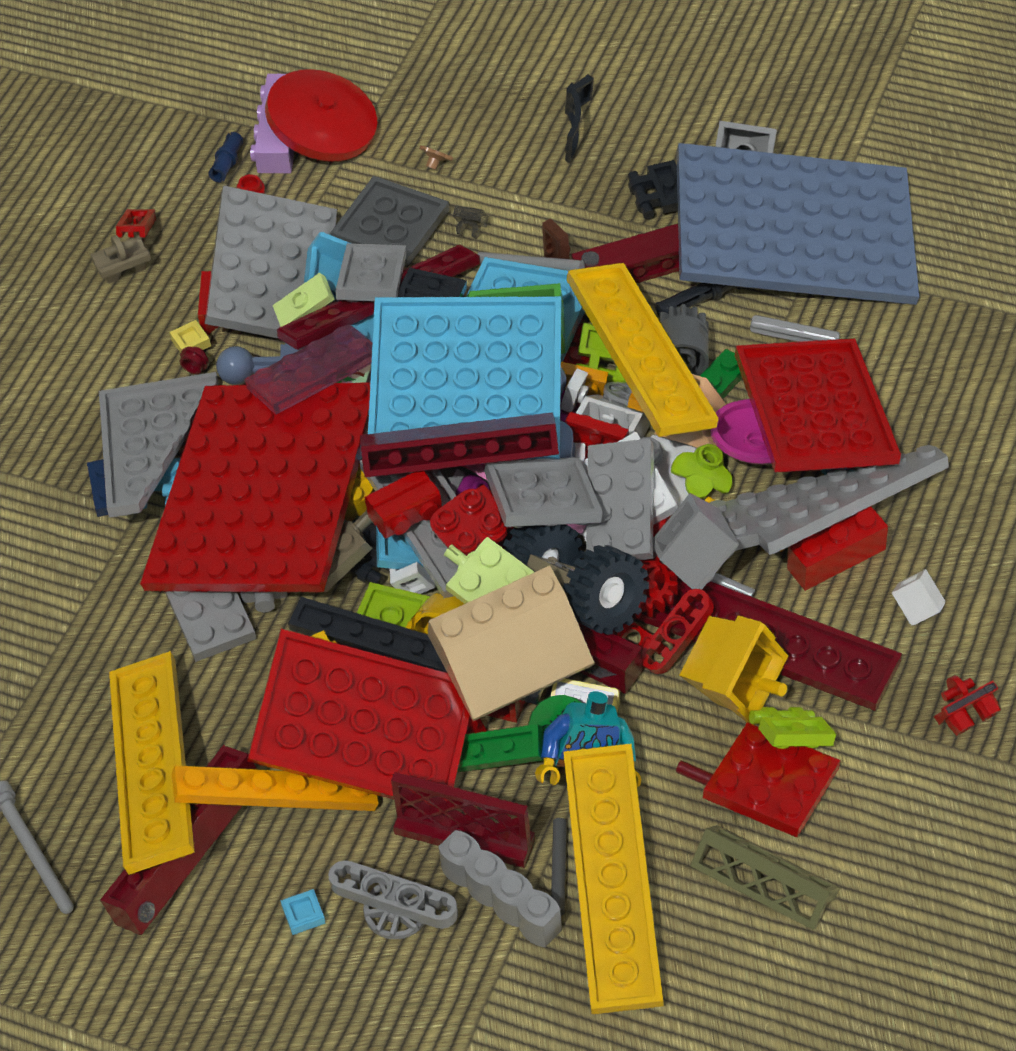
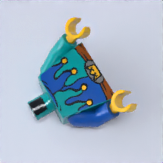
M593 691L588 694L586 703H569L564 713L546 727L541 758L544 759V763L539 765L535 771V777L539 782H544V774L548 770L551 771L550 784L556 785L559 782L560 773L553 766L555 763V766L565 767L564 751L632 744L633 759L636 762L634 736L625 719L618 717L615 706L607 704L608 697L606 694ZM635 770L637 787H639L642 779Z

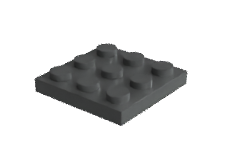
M373 176L330 233L331 236L352 244L406 245L404 266L408 268L450 210L449 201Z

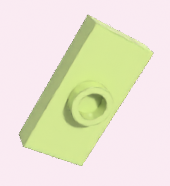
M318 273L272 306L280 327L325 307L335 299L326 277Z

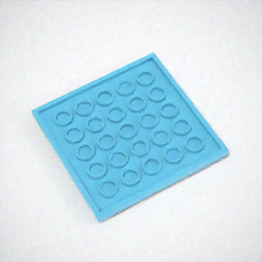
M561 296L375 297L368 434L553 412L559 455L525 459H560Z

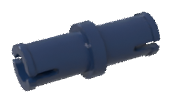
M237 132L228 133L222 147L218 148L215 153V161L208 172L209 177L215 182H224L230 167H233L238 159L237 153L244 139Z

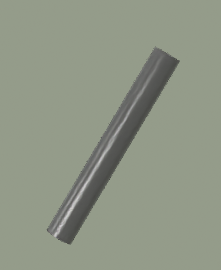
M556 818L553 820L551 897L559 905L562 916L565 914L567 821L564 818Z

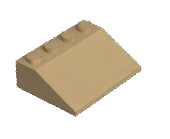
M550 565L428 621V637L473 721L594 665L593 658L567 596Z

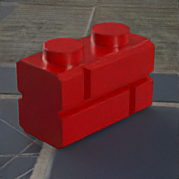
M424 471L413 472L364 497L368 517L377 526L385 539L394 534H404L410 526L422 520H430L432 514L442 507L440 492Z

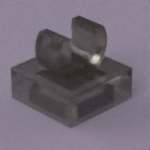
M455 205L453 217L458 222L456 233L459 236H463L464 229L467 226H471V236L477 239L480 234L479 227H487L489 216L482 209Z

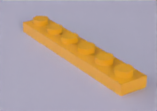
M174 766L172 771L174 803L375 811L379 804L377 795L286 771Z

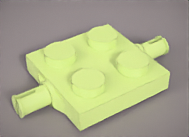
M488 537L483 540L475 551L467 556L454 547L453 544L444 553L445 557L458 565L457 572L446 584L445 590L464 604L534 573L533 570Z

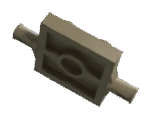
M367 510L354 523L344 519L325 586V593L372 549L365 541L364 534L362 533L372 523L368 517Z

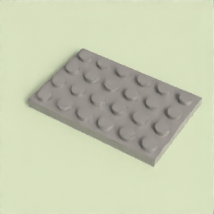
M223 185L205 324L278 338L277 329L280 327L272 305L304 284L307 250L319 232L331 235L330 232L336 226L337 209Z

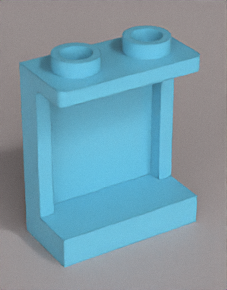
M319 232L307 250L304 283L318 273L323 274L335 299L329 303L331 304L338 301L336 300V286L346 245L349 242L324 232Z

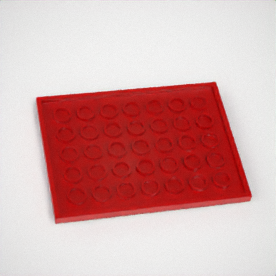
M370 382L204 386L140 582L143 590L324 592L359 468V460L362 457L360 435L368 434Z

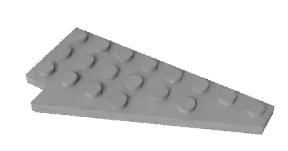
M925 445L917 448L915 452L901 453L900 464L854 467L847 470L833 469L824 476L816 478L810 476L803 477L797 483L786 486L782 484L772 485L767 488V491L759 493L746 492L738 495L736 499L729 501L716 500L709 503L720 509L739 545L735 551L760 545L771 555L949 468L948 457L936 446Z

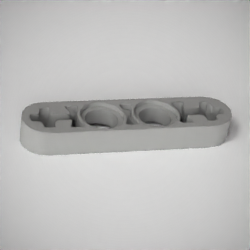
M339 861L329 870L328 876L331 889L341 897L374 908H380L440 929L450 927L457 920L456 900L446 892L351 861ZM346 874L351 875V880L346 879L344 883L339 882V878H344ZM373 883H382L387 887L384 893L377 896L369 894L367 890ZM413 893L419 897V900L413 906H404L399 902L400 898L405 894ZM426 899L429 900V905H426ZM442 906H447L448 912L443 911L441 915H436L435 909L440 910Z

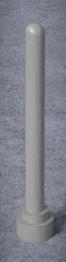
M0 781V812H3L60 911L64 914L71 913L74 909L72 901L14 805V798L16 796L8 781Z

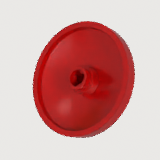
M304 69L287 73L272 85L266 99L265 115L273 133L292 150L313 159L342 161L356 157L369 147L377 129V114L368 96L351 81L327 71Z

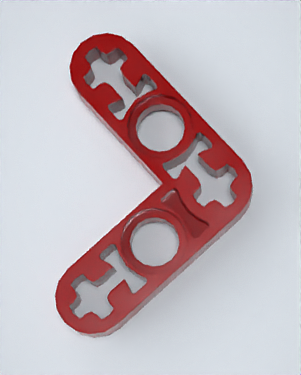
M691 589L682 596L654 635H651L635 622L630 626L623 624L624 630L618 633L613 630V634L625 639L631 632L640 633L641 639L638 646L642 647V666L654 674H663L674 665L705 624L708 617L711 616L714 604L704 590ZM694 600L697 602L701 601L704 606L701 610L694 609L691 603ZM685 613L688 617L690 616L693 619L692 624L681 615ZM677 623L684 624L686 628L684 635L679 639H671L669 636L671 627ZM665 639L673 646V649L670 650L667 646L665 647L661 641ZM661 653V656L664 658L661 663L654 662L651 658L652 654Z

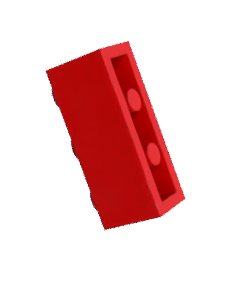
M870 506L789 546L787 569L804 591L886 550L888 526Z

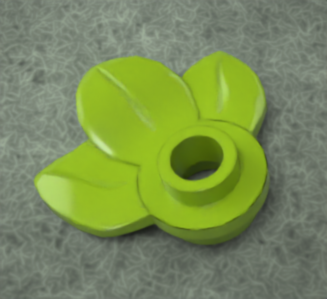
M713 444L700 446L694 453L683 452L676 457L671 465L672 474L686 478L685 487L688 494L691 493L700 499L709 495L713 488L727 494L732 486L731 473L723 466L722 451Z

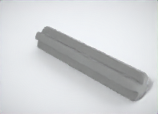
M754 315L750 324V331L753 333L796 342L840 339V334L837 331L760 315Z

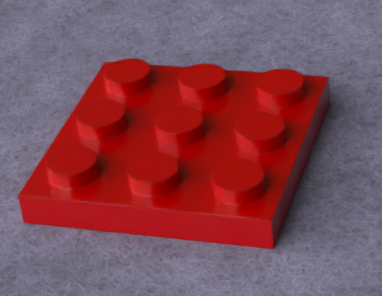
M747 722L705 786L703 799L798 838L838 772L840 760L805 746H789L785 749L774 747L761 733L758 726Z

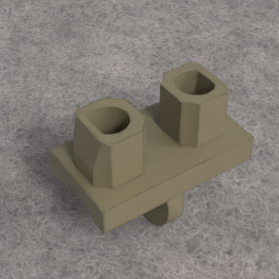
M117 235L112 236L111 242L113 246L90 254L100 276L109 284L118 281L121 277L120 272L130 269L134 273L146 270V262L151 260L150 253L145 248L140 236L123 242L120 241Z

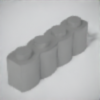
M455 830L438 846L441 868L445 876L456 885L467 887L470 895L479 903L493 907L496 915L502 921L511 926L519 927L522 935L528 941L537 946L546 947L562 931L560 907L557 902L547 893L533 889L529 880L522 874L508 870L504 862L497 855L481 850L479 844L472 836Z

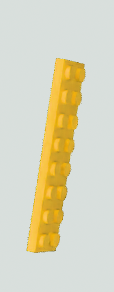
M619 263L568 270L566 279L657 436L662 437L717 428L718 416L625 264Z
M171 651L109 672L123 867L128 875L195 853L190 803H174L172 771L174 766H186L176 661Z
M632 744L564 751L591 1013L601 1014L662 1007L664 1003Z

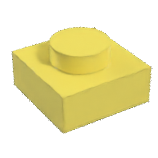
M197 320L169 332L172 342L180 353L185 347H199L202 350L211 347L209 337Z

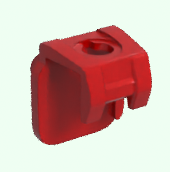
M485 484L477 489H467L436 510L430 519L432 531L448 549L453 544L454 547L466 556L475 551L486 537L503 549L506 548L503 546L505 539L510 541L513 537L509 533L513 527L504 526L494 496Z

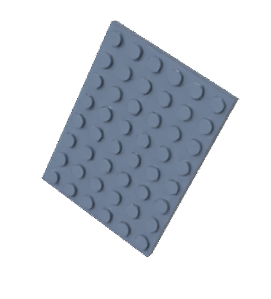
M678 143L676 158L680 280L917 305L919 288L907 168Z

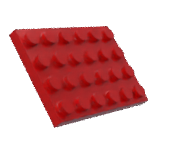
M855 338L736 345L735 358L774 472L900 464V450Z
M281 629L247 761L394 800L391 784L394 772L454 787L470 715L448 673ZM423 800L424 802H426V803H427L428 805H430L431 807L433 806V805H432L431 803H429L427 800Z

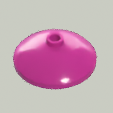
M750 399L735 401L720 408L716 412L719 418L717 428L710 429L711 437L717 447L728 456L741 462L757 465L771 464Z

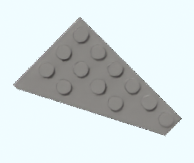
M216 372L99 391L106 503L109 518L141 513L190 432L204 386L219 385Z

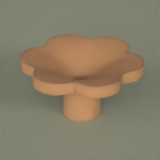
M420 145L419 149L429 156L426 164L429 168L436 170L439 161L453 160L452 156Z

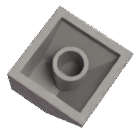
M720 121L716 147L773 153L777 129Z

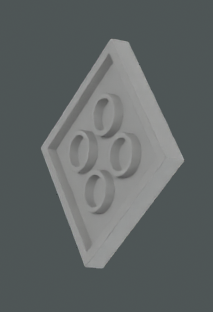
M579 457L520 459L485 463L484 472L505 527L521 528L534 525L555 526L557 524L586 525L588 523H601L603 511Z

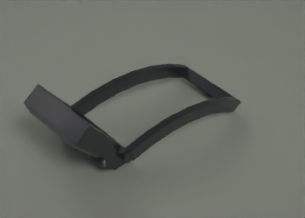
M589 74L575 84L572 82L566 90L565 114H567L571 123V129L567 135V143L564 149L566 153L565 161L568 163L571 162L578 146L581 106L592 100L594 78Z

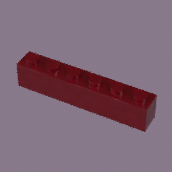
M553 412L360 435L364 477L559 455Z

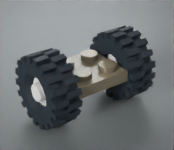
M566 524L524 526L520 529L513 527L509 532L513 537L510 541L505 539L503 546L507 547L506 551L534 572L549 565L551 566L564 592L568 593L567 599L578 623L602 634L603 632L610 635L613 634V630L616 632L624 630L623 624L630 626L634 622L632 619L633 614L639 615L642 611L639 608L640 602H646L647 595L643 594V590L649 589V582L643 580L648 576L647 570L641 568L644 564L636 559V557L610 545H605L604 547L597 545L594 546V552L589 549L584 552L578 549L583 545L582 540L577 537L578 533Z

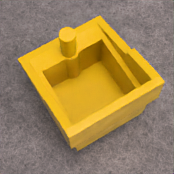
M709 616L679 676L717 705L730 709L746 723H750V711L761 710L770 693L781 697L786 694L787 685L776 680L788 655L775 641L776 637L760 621L737 616L735 621Z

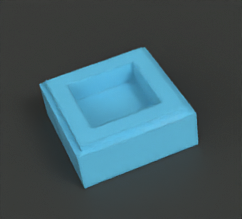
M314 889L280 900L292 935L326 924Z

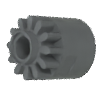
M685 304L677 308L670 306L669 314L660 312L659 322L691 374L700 375L707 369L709 364L708 321H706V313L698 314L697 307L688 308Z

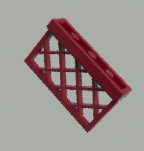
M394 772L391 784L397 819L393 826L395 835L439 846L455 830L462 831L472 836L479 844L481 850L492 852L506 864L525 868L535 842V832H531L529 827L528 806ZM423 800H427V801H428L429 803H431L433 806L431 807L430 805H428V804H427L426 802H424ZM459 808V809L462 810L464 813H466V815H465V814H462V813L459 812L457 809ZM507 814L513 815V816H517V817L512 819V818H511L510 816H508ZM489 817H493V818H494L495 820H497L499 823L494 822V821H493L492 819H490Z

